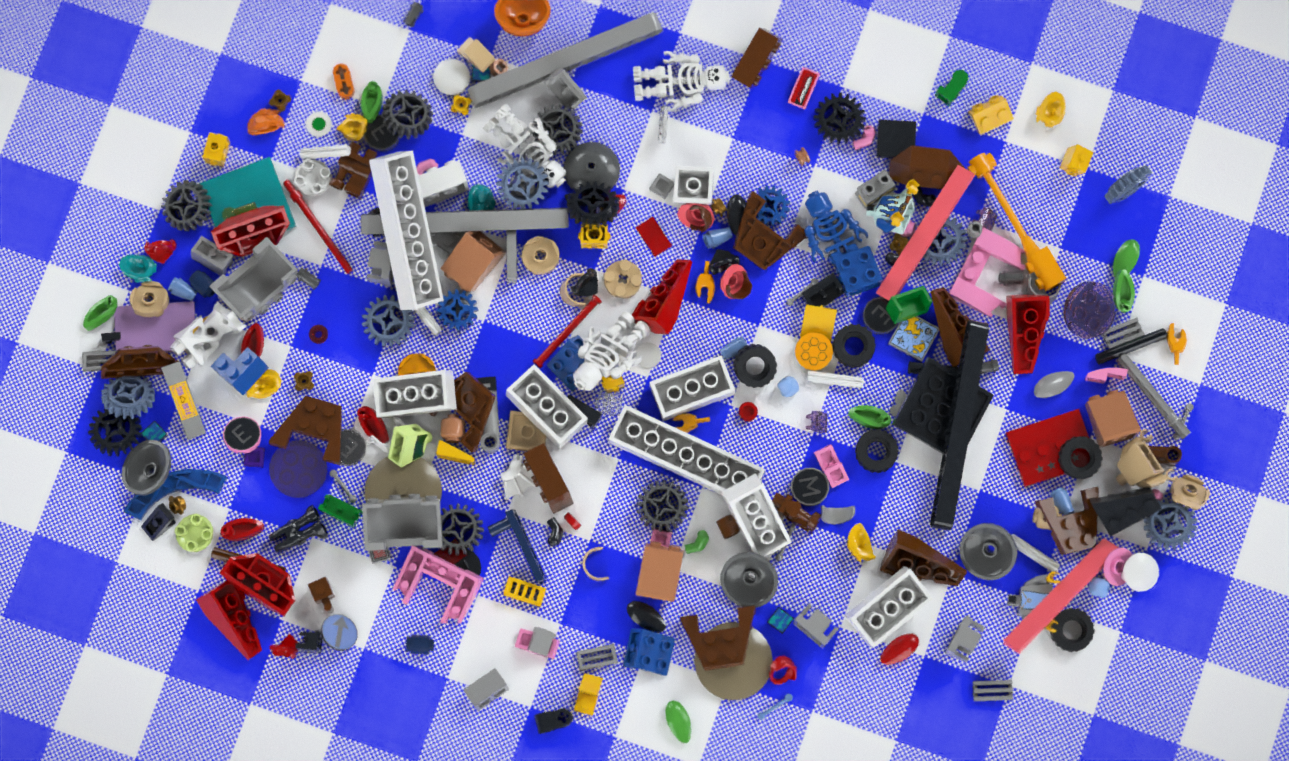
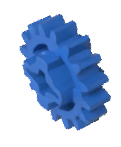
M765 185V190L758 188V195L766 200L756 217L759 221H763L766 226L767 223H770L774 227V222L777 221L778 224H781V218H787L785 213H789L790 208L786 206L790 205V201H785L788 195H782L781 188L776 191L775 185H773L772 189ZM766 204H773V209H771L770 207L766 208ZM782 204V210L779 213L777 207Z
M458 289L455 290V294L448 291L449 296L443 295L444 301L438 302L441 308L437 309V313L442 314L438 318L440 321L444 320V327L449 324L451 331L454 327L457 328V331H460L462 326L467 330L468 323L472 326L474 324L472 318H478L474 313L479 311L478 307H474L477 301L472 300V294L466 296L465 290L461 294H459ZM461 299H463V300H465L466 302H468V304H469L470 306L464 305V304L461 302ZM457 303H458V305H459V307H460V309H461V310L459 311L458 317H457V314L455 313V310H456V307H457ZM446 315L452 316L454 322L449 320ZM466 315H469L464 321H462V319Z

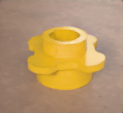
M460 95L454 96L451 111L467 115L469 113V105L472 103L471 99Z

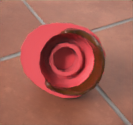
M686 203L682 204L678 209V219L691 230H698L703 233L713 225L714 214L707 204Z
M733 264L728 267L720 278V288L724 295L729 299H744L751 293L753 286L746 270L739 264Z

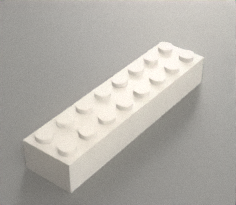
M413 150L395 152L369 160L400 310H416L443 301Z
M624 405L608 439L609 443L721 495V492L756 473L761 480L765 473V469L627 405Z

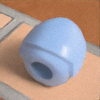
M791 376L783 378L777 384L781 395L784 397H792L799 391L798 382Z
M1094 577L1089 584L1090 594L1100 598H1105L1108 595L1110 589L1109 582L1104 578Z

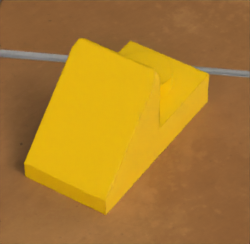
M584 673L574 711L593 716L603 678Z

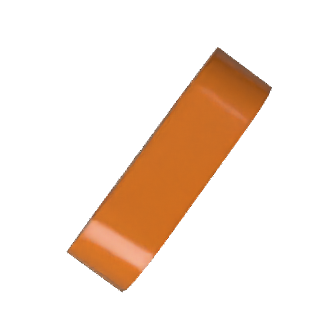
M337 64L333 68V76L338 95L344 100L351 99L354 96L355 90L350 70L346 64ZM339 69L347 71L344 73L345 79L341 80L340 75L337 74L339 73ZM345 83L347 88L351 89L348 90V94H344V92H341L344 89L343 84Z

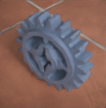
M521 156L520 162L513 158V164L507 161L506 165L508 168L501 167L500 169L503 174H497V177L501 179V181L496 182L497 186H501V188L497 189V192L503 193L500 198L502 200L507 199L506 204L508 206L513 202L514 209L519 204L522 210H524L525 204L530 209L532 208V202L539 205L537 198L544 199L541 193L548 192V190L543 186L549 185L548 181L543 180L548 177L547 173H542L544 167L537 168L539 162L535 161L532 164L530 157L527 159V162H525L523 156ZM522 169L531 170L536 175H525ZM515 172V178L508 184L509 177ZM520 176L525 181V190L519 185L521 183ZM537 182L536 189L530 194V188ZM510 191H519L523 197H516Z
M1147 165L1132 169L1114 182L1104 197L1109 204L1123 201L1139 190L1149 180L1148 177L1153 172Z
M950 216L931 243V246L937 249V253L928 249L924 254L926 256V263L932 259L933 266L939 261L942 267L944 261L948 265L951 264L950 259L957 262V254L963 256V252L960 249L967 248L963 242L968 240L967 237L963 236L966 234V230H960L963 227L962 223L956 225V218L950 221ZM944 227L951 229L956 236L946 233ZM940 234H942V237L944 239L942 240L941 247L938 242L941 237ZM952 244H955L950 251L945 253L947 247H949Z
M384 295L383 301L376 297L377 304L370 301L372 308H365L368 315H362V318L367 320L362 323V326L368 327L364 330V333H371L368 339L373 340L376 338L374 341L375 345H378L381 341L383 348H385L386 343H389L390 347L393 348V342L400 346V339L407 341L405 334L412 335L409 328L415 327L413 323H410V321L415 320V317L409 316L413 311L400 310L399 301H395L394 295L391 296L390 300ZM387 308L384 313L376 315L381 309ZM395 309L402 313L404 320H400L395 316ZM390 317L392 322H389V324L386 326L385 321H387ZM373 323H378V325L382 326V334L374 329ZM401 327L397 333L390 335L394 329Z
M124 376L116 378V380L109 379V384H104V389L101 390L104 409H108L109 414L115 412L116 418L120 414L123 415V419L128 415L133 419L135 414L141 417V411L147 413L148 407L152 408V402H155V389L152 386V382L148 383L147 377L142 380L141 376Z
M1165 498L1164 504L1159 501L1162 509L1143 520L1145 524H1148L1143 526L1144 531H1149L1146 533V538L1153 537L1151 544L1158 542V549L1162 545H1165V551H1168L1169 546H1172L1173 551H1176L1177 545L1184 549L1183 542L1190 544L1188 537L1195 538V534L1192 532L1197 531V526L1193 525L1197 523V518H1192L1195 512H1188L1190 507H1183V504H1176L1173 500L1169 503L1168 499ZM1172 511V512H1171L1170 514H1168V515H1162V516L1160 515V514H1162V513H1164V512ZM1180 514L1186 521V527L1182 526L1179 522ZM1174 519V526L1171 525L1167 529V524H1170ZM1155 522L1159 523L1162 527L1161 535L1155 529ZM1173 534H1181L1178 537L1169 538Z

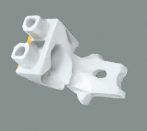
M217 302L213 307V311L207 317H198L185 329L173 336L175 341L170 346V349L176 355H180L185 351L187 355L181 362L186 368L190 369L196 364H204L206 359L221 346L218 341H220L225 333L231 331L233 334H236L246 326L237 318L232 310L223 307ZM210 327L215 329V333L212 335L207 334V329ZM205 343H209V347L204 350L203 346Z

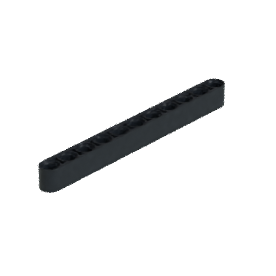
M968 320L966 324L930 526L933 528L950 531L953 527L988 338V323Z

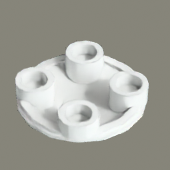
M445 60L435 68L433 74L434 85L443 94L460 95L469 85L470 71L459 60Z
M305 159L295 170L294 183L297 189L305 195H320L330 186L331 171L322 161Z
M1134 553L1125 562L1121 577L1131 589L1138 592L1147 591L1156 584L1159 577V567L1152 556L1145 553Z

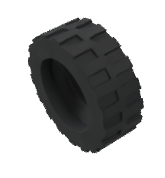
M859 324L844 326L843 329L838 331L833 342L835 358L839 360V363L851 368H859L864 364L866 365L872 359L876 347L872 332ZM850 337L861 339L864 345L863 351L858 355L849 354L845 350L847 339Z
M761 344L746 345L734 357V372L737 378L748 387H764V385H768L774 379V375L777 373L775 356L767 347H763ZM752 357H759L764 361V369L758 375H752L746 370V363Z
M872 429L867 433L865 432L859 438L855 449L856 459L859 465L866 471L868 470L871 473L885 472L894 465L898 457L899 448L893 435L885 430ZM880 442L886 447V455L883 459L873 460L869 457L867 449L871 443Z
M1073 437L1065 441V444L1060 447L1058 462L1060 463V468L1069 477L1086 479L1092 477L1101 468V462L1103 461L1102 450H1100L1099 445L1094 440L1088 437ZM1078 448L1085 449L1090 456L1089 463L1084 467H1076L1071 461L1072 452Z
M1069 608L1061 611L1053 619L1058 624L1053 623L1051 625V628L1056 630L1055 633L1050 632L1052 640L1056 643L1055 645L1060 647L1061 650L1068 652H1077L1087 647L1095 633L1092 618L1085 611H1081L1078 608ZM1076 621L1081 625L1082 633L1079 638L1071 640L1065 637L1063 626L1066 622Z

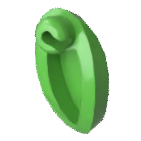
M376 81L368 83L361 97L362 115L369 124L376 119L383 103L382 91Z
M1127 240L1118 249L1113 263L1114 277H1116L1119 269H1124L1130 273L1136 265L1140 253V246L1136 240Z
M1119 269L1113 285V300L1117 309L1125 313L1129 312L1134 304L1135 289L1129 273L1124 269Z
M108 295L106 298L95 303L85 316L84 328L90 331L108 321L117 309V298Z
M856 406L848 411V416L852 420L867 428L882 429L891 423L890 415L875 406Z
M672 700L666 705L667 724L673 735L680 742L688 743L691 738L689 715L682 704Z

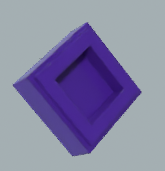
M257 447L255 450L245 453L244 467L264 468L265 448Z

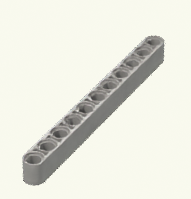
M650 13L469 87L467 91L474 107H482L545 81L558 68L568 72L654 37L663 32V28L657 14Z
M567 208L426 212L429 232L569 228ZM380 214L360 215L361 234H384Z

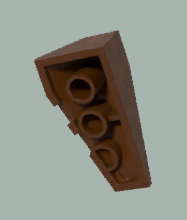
M942 287L932 290L931 297L944 352L952 367L959 366L966 324L970 319L967 315L963 316L960 313L956 301ZM986 343L985 353H987V352L990 351V349H989L987 343Z
M899 529L890 540L880 566V571L892 576L905 566L912 570L919 581L928 579L933 580L934 583L958 586L967 573V570L925 542Z

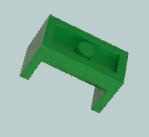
M921 286L892 296L886 310L894 324L927 313L932 304V298L926 288Z

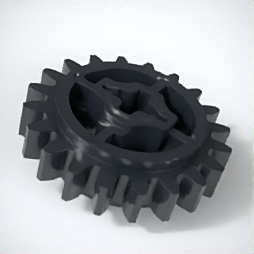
M840 92L838 98L832 93L831 100L825 96V103L819 101L818 106L820 108H815V113L818 115H815L813 120L818 121L814 124V128L820 127L817 134L824 133L823 140L830 137V144L834 140H837L838 145H840L841 140L848 144V138L855 141L854 134L861 135L859 129H864L865 126L862 124V122L866 121V117L862 116L865 110H859L862 104H855V97L849 100V94L843 98ZM841 106L847 107L851 112L843 110ZM832 107L833 113L829 118L824 119L825 113ZM837 113L840 118H843L842 125L839 119H836ZM851 119H855L854 125L847 130L846 124ZM828 126L835 127L839 132L831 130Z
M587 181L585 187L580 183L579 189L573 188V193H569V199H567V213H570V219L575 218V224L582 222V227L588 224L589 229H592L593 225H596L597 229H599L600 224L606 227L607 221L613 222V217H617V212L619 211V197H616V191L611 192V186L604 188V183L597 186V181L593 185H590Z
M104 409V413L97 411L99 417H92L95 423L89 424L92 430L88 431L89 436H91V443H95V449L100 448L101 454L107 451L108 456L115 452L117 457H119L120 451H123L126 455V448L134 450L132 443L139 444L136 438L142 437L139 431L143 430L137 414L134 415L133 419H131L130 415L123 419L121 414L117 418L115 417V412L109 414L108 409ZM126 421L130 424L129 433L125 431ZM102 428L105 429V431H106V433H105V435H106L105 440H103V439L101 438V430H102Z

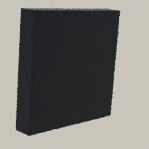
M878 120L876 158L892 159L911 145H915V121Z

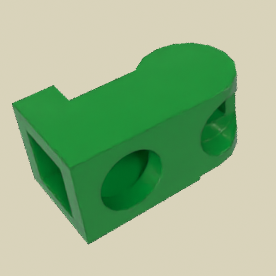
M956 70L949 84L945 88L940 85L936 90L935 97L950 107L967 85L969 77L967 72Z

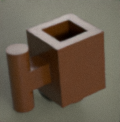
M326 576L309 583L308 587L317 605L322 603L328 613H333L334 608L330 599L334 598L335 595Z

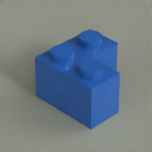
M248 347L235 361L223 352L210 366L221 378L242 395L269 368Z

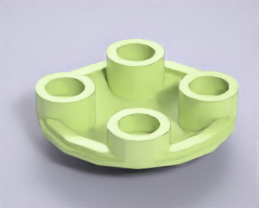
M197 513L183 518L175 527L176 540L184 550L189 552H199L205 549L213 538L211 522L206 517Z

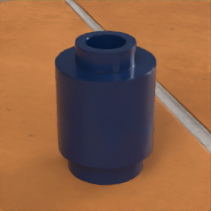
M197 270L190 276L189 282L191 286L202 297H212L215 294L209 287L214 281L205 272Z
M412 634V636H407L406 652L430 655V651H434V639H431V635Z

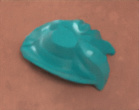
M481 184L472 186L468 196L469 211L494 210L496 201L491 189Z
M133 254L121 258L119 267L127 277L135 282L144 283L145 281H152L150 276L156 272L157 264L148 256Z

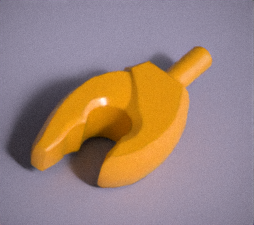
M705 261L704 274L701 273L698 276L695 290L700 298L701 289L706 287L708 289L707 303L710 304L715 293V282L712 275L709 274L710 261Z
M1171 323L1167 332V343L1170 351L1174 353V365H1179V353H1182L1186 347L1187 336L1184 329H1181L1180 338H1175L1174 323Z
M684 413L676 416L672 421H683V426L676 428L688 433L697 428L698 423L710 422V417L697 419V416L694 414Z

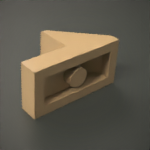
M470 37L457 49L459 55L482 72L496 60L477 39L473 40Z

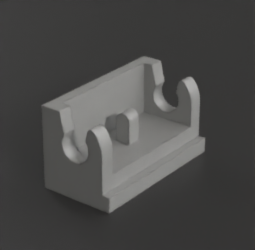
M558 68L544 81L563 106H569V109H575L588 98L564 69Z
M203 236L199 238L191 249V258L219 276L226 275L227 267L232 266L233 255L226 251L218 250L216 244Z
M496 668L463 689L477 711H480L510 690Z

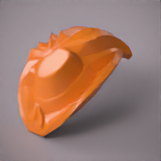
M270 108L267 110L260 109L252 115L248 122V134L259 135L275 131L280 127L284 128L283 118L277 115L280 111Z

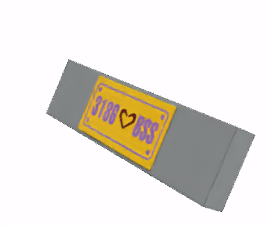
M180 361L161 367L187 439L206 434Z

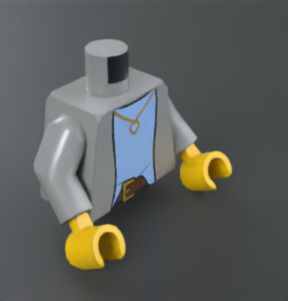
M1050 572L1049 574L1036 576L1026 581L1019 588V595L1008 594L1007 606L1018 607V616H1021L1023 620L1053 590V584L1050 583L1059 584L1061 582L1060 580H1054V576L1060 573ZM1052 620L1043 630L1047 629L1055 633L1056 630L1051 628V625L1053 623L1058 624V622Z

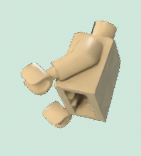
M1143 429L1140 432V437L1133 438L1123 446L1120 460L1117 463L1121 474L1116 477L1117 482L1121 486L1128 483L1130 486H1138L1139 488H1153L1165 483V480L1173 482L1178 478V476L1174 478L1168 476L1170 472L1175 471L1174 469H1168L1165 475L1162 474L1164 470L1146 444L1153 439L1152 435L1144 438V435L1148 433L1147 429Z

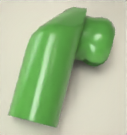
M700 530L697 533L698 537L694 543L684 545L686 554L704 550L709 541V535L705 530Z

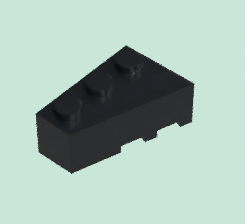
M1141 488L1115 495L1109 494L1104 497L1089 498L1110 537L1162 509L1151 488Z

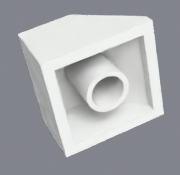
M675 166L673 203L712 204L714 168Z

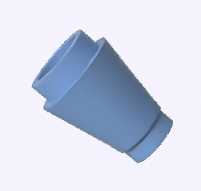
M729 227L706 231V234H703V241L708 249H714L732 238V232Z
M174 277L168 288L171 295L193 301L197 294V291L181 278Z
M743 336L740 338L736 337L720 349V352L725 360L735 357L738 351L743 349L744 346H748Z
M1061 487L1050 493L1055 506L1058 507V510L1063 515L1075 512L1067 490Z

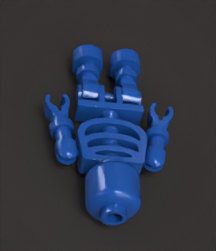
M817 190L808 195L809 198L805 202L810 216L817 218L813 221L812 226L805 228V235L809 240L808 247L811 248L812 252L811 259L815 263L814 255L816 253L820 255L821 261L824 258L822 251L818 247L819 241H833L834 245L826 248L824 253L825 255L831 253L828 256L829 262L837 269L834 262L835 257L859 249L856 243L847 246L855 240L853 236L843 241L839 238L845 232L847 223L849 224L848 228L854 231L855 238L860 243L862 239H860L859 234H864L868 238V233L859 227L860 223L854 220L848 209H843L841 213L838 210L830 212L833 209V205L825 192L819 193ZM836 219H838V222L835 225H833L832 223ZM840 224H841V225H842V230H841L840 232L836 233V232H837L836 229H837V228L840 226ZM839 276L837 279L841 283V285H843L841 277Z

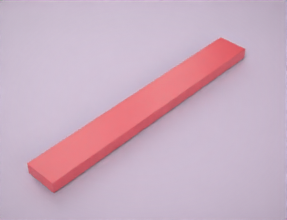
M959 165L956 167L878 288L877 295L889 301L892 296L898 295L975 177L974 173Z
M1103 538L1003 640L1004 644L1019 654L1104 568V563L1109 553L1119 547Z

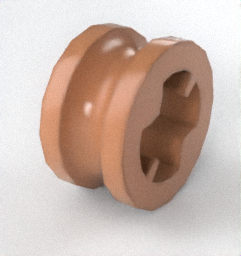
M501 58L496 59L489 66L490 73L493 76H497L507 72V62ZM498 64H499V66H501V70H500V71H499V69L496 68V65H498Z
M801 147L800 151L795 150L794 153L799 164L803 166L805 162H810V158L805 148Z

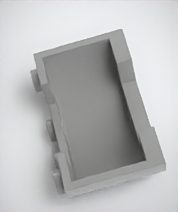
M266 237L253 248V256L228 277L223 274L209 287L241 321L248 322L258 314L264 315L273 302L277 303L284 297L282 293L297 280L296 274L298 269Z
M409 494L408 497L401 498V495H389V499L369 498L367 503L362 504L365 551L385 550L387 547L401 546L443 547L440 500L437 499L436 495L420 497V494Z

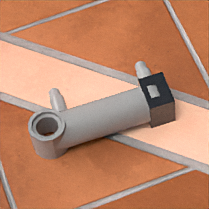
M496 377L476 378L496 396L480 440L484 452L494 454L500 449ZM488 439L496 441L493 447H487L485 442Z

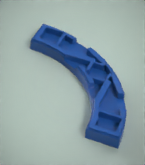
M199 469L170 472L165 482L153 493L148 495L135 494L123 512L142 521L149 509L165 496L187 489H202L220 494L228 477L217 472Z

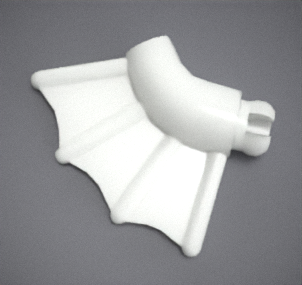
M513 455V460L510 461L508 469L500 473L504 483L506 500L515 495L523 496L524 491L528 487L535 486L531 479L534 475L531 470L527 471L522 463L523 456Z

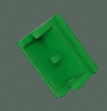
M326 494L323 504L321 503L318 507L319 511L355 528L362 515V510L330 494Z

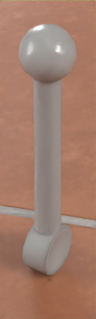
M813 278L807 287L792 299H787L786 304L792 306L794 301L801 296L802 292L818 283V279Z
M1188 403L1185 407L1186 412L1182 418L1184 424L1189 412L1194 408L1191 403ZM1177 433L1173 434L1175 440L1180 439Z
M331 470L330 476L335 478L349 496V501L355 503L357 501L356 496L352 495L337 476V471Z
M791 524V527L789 529V537H791V534L795 528L794 524ZM786 546L781 548L779 554L776 555L777 561L783 560L782 555Z

